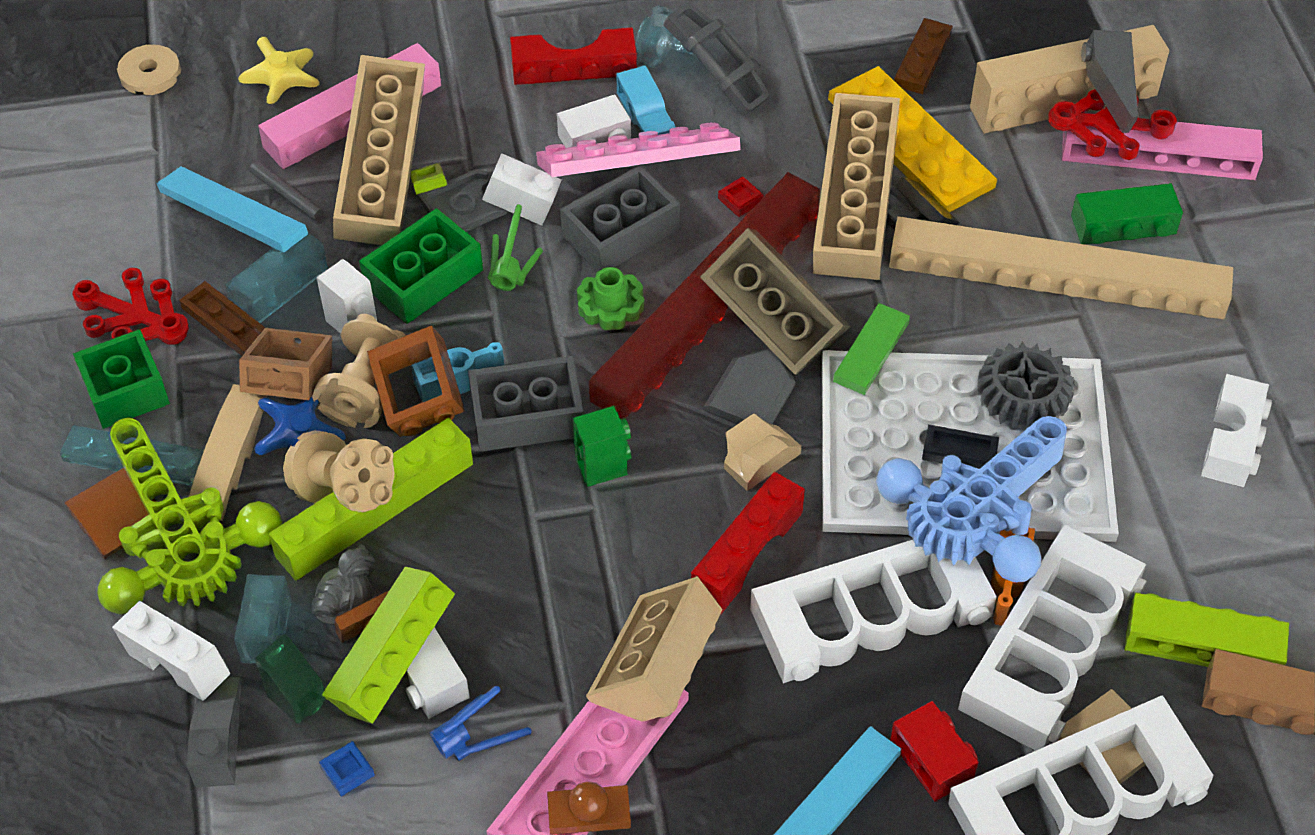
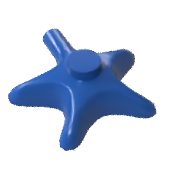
M311 397L310 400H302L296 405H286L270 398H262L258 401L259 407L267 412L275 422V427L256 444L254 450L258 455H265L280 448L295 447L299 441L297 439L299 436L314 430L335 434L343 441L346 439V436L341 429L328 425L316 417L315 409L319 403L318 399L314 402Z

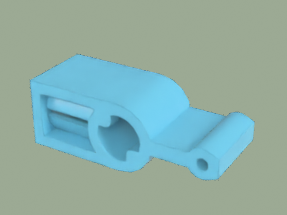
M646 65L616 74L617 95L632 123L638 125L641 132L656 131L658 135L668 134L669 129L675 128L674 122L671 121L666 111L663 97Z
M493 342L487 348L474 352L462 347L447 350L460 394L470 391L468 370L504 365L503 348L500 342ZM432 357L411 365L414 384L422 403L442 395Z

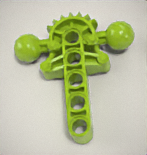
M133 418L120 419L111 428V440L148 516L131 527H124L119 532V539L128 555H136L138 558L143 557L148 566L138 571L125 567L110 569L102 576L97 589L99 602L106 610L123 615L139 601H143L146 591L160 584L164 587L163 598L168 603L177 597L178 604L182 607L185 606L188 599H192L194 605L199 607L201 603L200 598L207 596L208 600L214 602V591L219 590L226 593L228 588L225 581L236 582L237 576L234 570L241 569V559L231 554L230 550L242 544L256 548L271 545L268 533L282 525L280 513L269 503L261 501L248 503L239 511L236 523L223 529L222 524L219 522L224 511L220 492L216 488L210 487L205 489L203 493L181 499L139 421ZM128 438H136L132 443H123ZM144 466H152L147 472H138ZM158 495H168L163 501H152ZM174 524H183L182 528L177 531H167ZM188 554H199L193 561H183L184 557Z

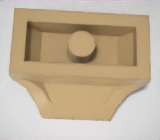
M754 413L725 433L728 454L724 462V469L746 491L801 454V445L779 426L769 424Z

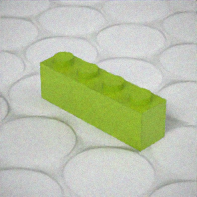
M404 567L322 696L345 714L373 724L455 593L431 572Z
M1135 593L1128 613L1124 650L1208 667L1215 649L1286 665L1289 623L1278 621L1269 616L1257 617L1238 613L1232 609L1201 606L1192 601L1181 602L1161 598L1156 594Z

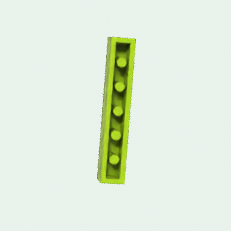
M448 417L393 453L395 472L392 485L393 494L387 504L379 505L376 509L367 512L351 511L339 503L336 495L332 492L268 533L275 558L295 581L299 580L472 466L473 458L470 439Z

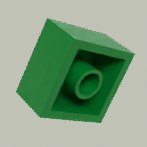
M140 329L73 353L102 429L114 425L120 419L134 418L170 404L162 378Z

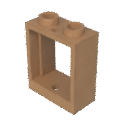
M265 328L239 359L240 392L310 400L318 380L328 374L332 368V335ZM295 338L301 339V343H296Z

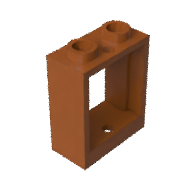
M432 325L367 351L387 425L400 437L416 435L427 426L441 423L448 417L452 420L455 415L465 411L444 338ZM432 357L442 395L399 412L388 374Z

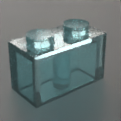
M247 575L234 638L242 663L280 664L292 600L285 576Z

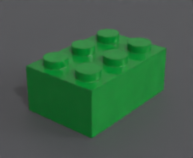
M437 208L359 261L361 274L370 280L373 296L406 324L483 271L481 244Z

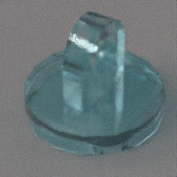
M661 5L653 7L651 9L653 14L651 17L646 16L643 19L637 33L635 46L636 51L640 52L637 61L641 65L653 68L657 67L664 60L669 50L692 55V51L688 52L663 25L666 18L674 11Z

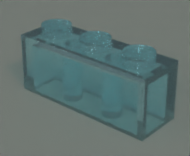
M308 233L306 237L285 253L272 248L225 284L228 299L261 323L315 281L319 275L328 270L324 245Z

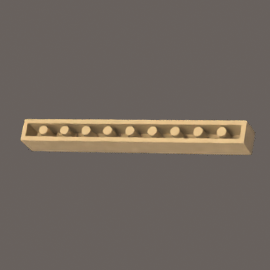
M898 216L889 268L901 269L903 271H914L1039 292L1063 294L1071 297L1167 310L1207 318L1224 319L1232 298L1233 267Z

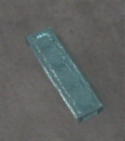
M76 425L72 426L60 451V456L64 462L111 471H119L124 468L114 448L110 432ZM128 438L123 443H132L136 438ZM149 439L170 480L174 483L192 486L204 449ZM144 466L138 472H147L152 466Z

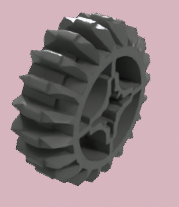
M1023 341L1018 348H1015L1008 343L1005 350L997 348L993 356H987L982 369L979 371L977 391L978 395L981 396V406L988 407L989 416L999 415L1000 424L1006 421L1012 422L1013 429L1019 424L1025 425L1027 429L1042 417L1052 416L1059 418V416H1064L1074 395V377L1070 376V366L1063 365L1062 356L1052 357L1051 348L1041 351L1037 343L1032 348H1028Z

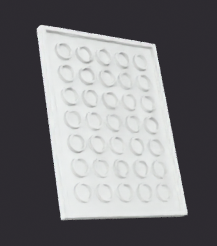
M822 351L823 532L909 535L906 516L907 509L913 502L896 504L887 501L879 493L876 479L883 464L897 458L912 461L920 469L923 484L930 488L934 481L940 479L942 464L922 460L928 424L999 437L997 454L1026 430L1025 425L1021 424L1013 429L1012 422L1010 421L1000 424L999 415L989 416L988 407L981 406V396L978 395L977 391L978 375L988 355L891 352L868 391L863 395L833 382L834 373L848 351ZM1062 358L1063 365L1070 366V376L1074 377L1072 402L1069 403L1068 410L1064 416H1059V419L1067 427L1063 456L1058 463L1018 498L1030 503L1032 506L1029 528L1035 529L1034 539L1055 540L1065 524L1098 541L1116 542L1119 532L1100 359Z

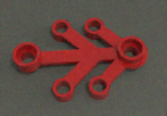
M1096 89L1089 91L1086 97L1075 104L1061 101L1056 103L1049 111L1048 122L1050 125L1060 131H1071L1086 143L1088 155L1092 157L1104 155L1107 141L1102 136L1094 135L1085 126L1095 127L1119 147L1118 154L1121 158L1133 160L1137 157L1140 148L1139 142L1127 137L1119 130V126L1107 107H1105ZM1089 109L1093 111H1099L1095 114L1085 113ZM1156 110L1151 114L1150 119L1137 118L1131 130L1149 131L1156 139H1166L1173 134L1177 118L1168 110Z
M129 268L122 273V280L125 288L130 292L132 304L101 292L99 286L90 280H82L74 287L72 295L79 309L90 311L100 306L120 314L107 319H103L99 315L86 317L83 321V327L86 335L90 338H98L104 333L113 331L111 337L114 339L133 332L129 326L141 323L149 326L140 329L145 341L159 338L165 344L175 345L182 342L187 336L189 330L188 321L184 315L174 312L171 302L172 289L169 281L166 279H157L150 285L152 297L158 301L161 315L148 310L142 288L144 278L141 270L138 268Z

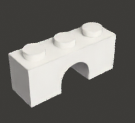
M1226 374L1219 393L1213 421L1228 425L1234 431L1214 428L1207 447L1201 476L1244 487L1249 474L1256 475L1261 455L1256 454L1255 450L1256 447H1262L1267 427L1261 426L1262 419L1267 420L1272 405V400L1266 399L1269 384Z
M141 601L112 626L131 657L152 670L159 664L163 665L173 676L178 686L202 701L230 675L215 645Z

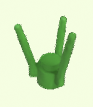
M517 204L515 207L504 254L499 260V235L494 234L492 239L491 267L487 278L494 287L503 291L513 290L516 285L523 286L526 275L543 252L542 248H537L522 270L518 260L511 256L522 210L520 204Z

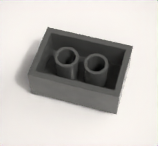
M641 165L560 209L562 236L596 272L607 267L615 268L680 230V203Z
M573 356L468 370L480 452L574 438L573 418L584 415Z

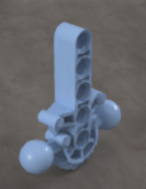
M1052 416L1042 417L980 469L961 463V460L956 456H946L942 463L941 477L938 481H934L930 488L923 484L921 471L912 461L902 458L892 459L883 464L879 470L876 479L879 493L889 502L896 504L913 502L907 509V529L909 536L913 537L915 547H923L925 556L935 553L938 563L942 559L947 558L951 559L953 566L958 560H964L970 565L973 558L985 550L993 555L995 570L1002 578L1016 583L1025 582L1033 578L1040 568L1041 554L1039 547L1030 538L1021 536L1028 532L1032 506L1018 497L1060 461L1063 456L1067 427L1059 418ZM1011 530L1016 535L1004 538L998 532Z

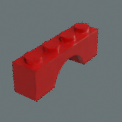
M633 27L604 29L593 43L578 49L555 47L549 44L541 34L510 37L514 85L617 77V73L637 68Z
M775 471L691 572V578L698 576L722 608L721 614L741 591L745 578L763 547L777 535L783 538L803 513L805 488Z

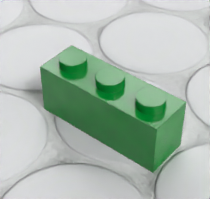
M1172 183L1079 193L1075 196L1071 213L1078 238L1083 245L1175 235L1183 215Z

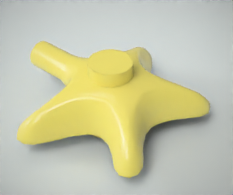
M261 37L257 41V45L264 54L265 60L244 71L238 77L239 82L244 84L268 85V104L277 102L282 93L290 87H317L320 85L318 79L302 71V68L314 55L311 49L304 48L291 52L276 51L267 37Z

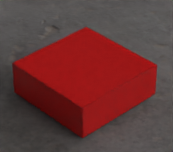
M742 176L719 190L718 199L736 216L740 217L763 203L764 194Z

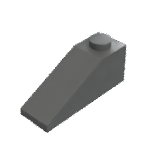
M1093 30L1089 40L1082 45V62H1086L1087 76L1122 133H1129L1138 118L1132 32Z
M240 677L226 678L204 701L199 698L196 700L189 729L187 768L195 787L235 785L241 694Z

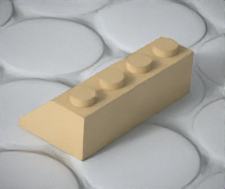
M698 576L639 596L586 696L591 703L641 722L657 717L665 718L676 710L680 696L691 679V674L697 661L703 655V649L710 634L715 630V624L722 611V608Z

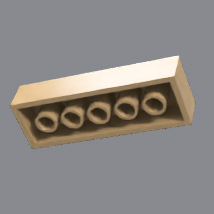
M1154 25L1124 31L1132 32L1136 95L1139 99L1157 96L1169 48ZM1089 39L977 62L970 109L982 132L985 134L1002 131L1012 127L1048 120L1049 111L1056 103L1068 101L1075 104L1086 97L1089 91L1095 89L1087 76L1086 62H1082L1081 59L1082 45Z
M361 55L333 216L334 239L383 245L402 232L424 89V63Z
M835 93L813 248V274L880 280L899 121L900 98Z

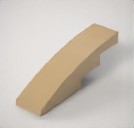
M233 384L217 417L189 494L190 497L203 493L207 488H216L220 492L224 505L220 521L224 519L231 490H237L245 458L250 459L263 414L258 401L268 396L240 392V385Z

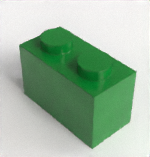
M615 406L573 418L575 459L586 486L590 487L628 475L627 460L632 459L627 439L631 438V432L626 418H619Z

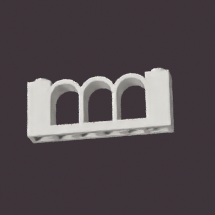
M1064 524L1043 558L1037 573L1027 584L963 689L958 710L1035 751L1046 747L1049 741L1052 743L1057 742L1066 725L1060 719L1070 705L1078 677L1084 675L1092 667L1101 637L1108 635L1115 627L1120 610H1125L1130 599L1134 598L1135 593L1142 594L1147 583L1146 580L1142 579L1146 564ZM1057 577L1097 597L1104 602L1108 611L1089 613L1047 593ZM1034 615L1077 637L1082 641L1086 650L1079 653H1067L1023 631ZM1009 654L1052 675L1060 682L1063 690L1055 694H1044L999 671Z
M910 540L751 589L750 609L782 682L786 683L792 680L803 681L819 672V665L830 667L847 662L855 654L858 644L865 649L874 651L889 650L898 645L905 637L906 628L913 633L927 636L946 630L953 619L957 627L967 624L979 625L984 623L993 615L997 596L976 557L973 558L970 565L964 560H958L953 566L951 559L947 558L942 559L938 563L935 553L925 556L923 547H915L914 540ZM928 568L946 605L938 609L928 610L913 604L907 596L898 576ZM880 582L898 619L887 625H876L868 622L859 613L850 595V591ZM832 597L849 634L835 641L819 638L809 628L800 607Z
M1162 695L952 787L948 804L965 835H1024L1018 828L1001 797L1034 783L1058 825L1059 835H1108L1117 823L1119 814L1126 818L1143 819L1151 817L1160 811L1166 798L1172 807L1183 802L1191 805L1200 801L1208 794L1207 790L1214 775ZM1131 740L1154 777L1158 791L1146 796L1134 795L1126 791L1117 781L1101 753ZM1083 762L1106 800L1110 812L1098 818H1087L1077 814L1069 806L1051 775Z

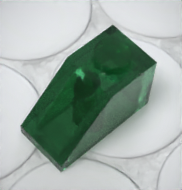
M284 633L255 658L267 697L298 724L306 716L315 714L321 708L326 698L322 696L324 688L321 679L290 637Z

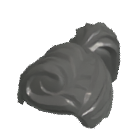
M360 544L358 548L354 550L348 549L342 553L338 563L339 567L325 573L319 581L315 597L312 600V614L323 623L335 624V617L373 598V586L367 577L370 576V572L374 571L373 568L377 566L374 563L375 559L365 549L364 545Z

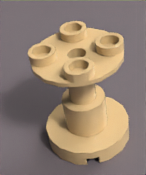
M360 314L356 320L346 323L342 328L341 338L347 349L357 357L353 363H348L344 366L342 373L326 374L318 380L312 396L314 402L317 399L320 402L318 409L331 420L347 427L355 428L358 422L365 423L363 428L375 425L380 418L383 407L379 393L374 388L376 382L367 351L406 335L401 331L392 330L388 326L378 323L369 314Z
M314 430L297 438L299 441L295 447L290 446L285 455L283 466L285 482L289 489L294 490L295 494L298 495L296 497L300 500L316 503L334 492L339 503L347 509L367 512L376 509L379 505L387 504L392 498V485L395 475L393 452L388 446H383L376 440L362 438L351 441L346 445L335 434Z

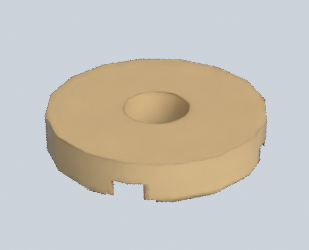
M144 45L127 52L119 61L117 72L122 86L129 92L136 94L135 91L143 92V95H155L174 86L177 82L176 77L181 73V67L176 53L170 48L161 45ZM149 68H154V69H155V70H153V71H151V72H143V71H145L146 69H149Z

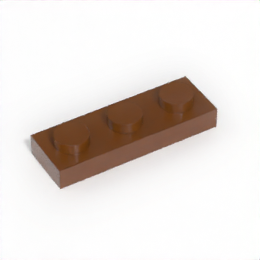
M927 18L923 19L894 78V81L902 89L919 94L924 93L952 35V25Z
M206 281L179 300L181 308L241 356L265 329L262 324Z

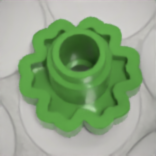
M614 267L599 270L595 278H584L581 285L577 288L579 315L584 318L587 324L599 323L603 330L623 329L626 321H637L645 308L643 285L637 281L634 275H623L619 269Z

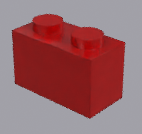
M933 701L893 722L890 741L901 748L900 755L934 802L950 794L952 787L975 777L978 766L976 751L969 742L962 741L955 731V726L950 716L945 711H940Z

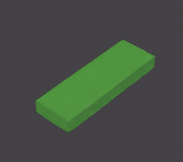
M879 303L834 373L833 382L865 395L908 326L910 315Z

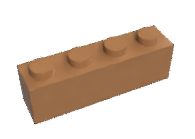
M1215 649L1207 668L1202 707L1212 709L1221 715H1237L1252 719L1258 724H1273L1292 729L1299 734L1315 735V673Z

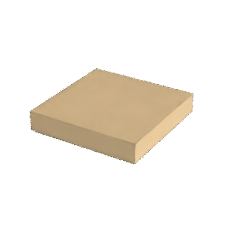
M1110 689L1068 720L1058 741L1132 708L1113 689ZM1131 740L1101 753L1119 784L1146 765ZM1080 762L1079 764L1088 772L1083 762Z

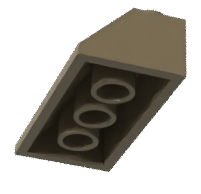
M747 228L701 276L702 280L795 375L822 355L823 350H828L851 327L757 230Z

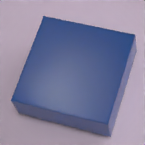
M353 741L319 761L321 769L341 797L375 776L373 768Z

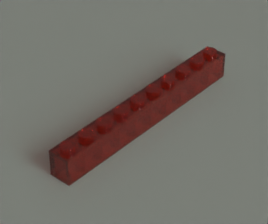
M787 172L589 380L590 402L601 409L615 406L620 419L627 418L631 412H637L644 403L645 397L653 389L657 390L662 385L666 375L673 367L677 368L681 365L686 353L694 345L697 346L703 341L708 329L713 324H718L729 308L702 280L701 276L747 228L757 230L782 255L786 245L790 241H795L800 236L803 227L809 221L812 222L817 218L820 205V188Z

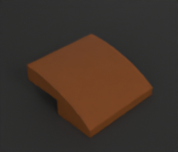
M124 468L64 502L84 534L86 533L103 559L123 548L119 539V532L124 527H131L148 516Z

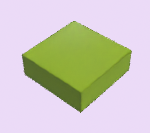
M440 163L411 171L410 177L416 195L447 186Z

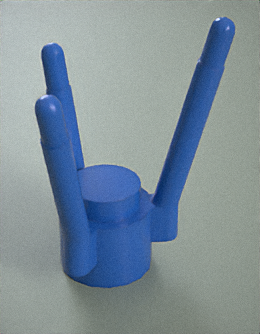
M494 686L486 694L477 696L450 720L432 730L430 736L445 759L454 754L457 760L460 761L472 753L530 735L532 730L527 727L466 746L465 742L471 739L463 722L500 692V687Z

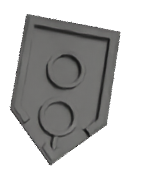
M476 169L448 181L447 186L419 194L421 203L428 213L436 208L439 209L465 232L501 217L508 212L482 200L492 176L489 175L488 171Z
M769 348L737 356L731 360L703 406V410L736 424H739L754 413L773 425L794 389L796 382L790 369Z

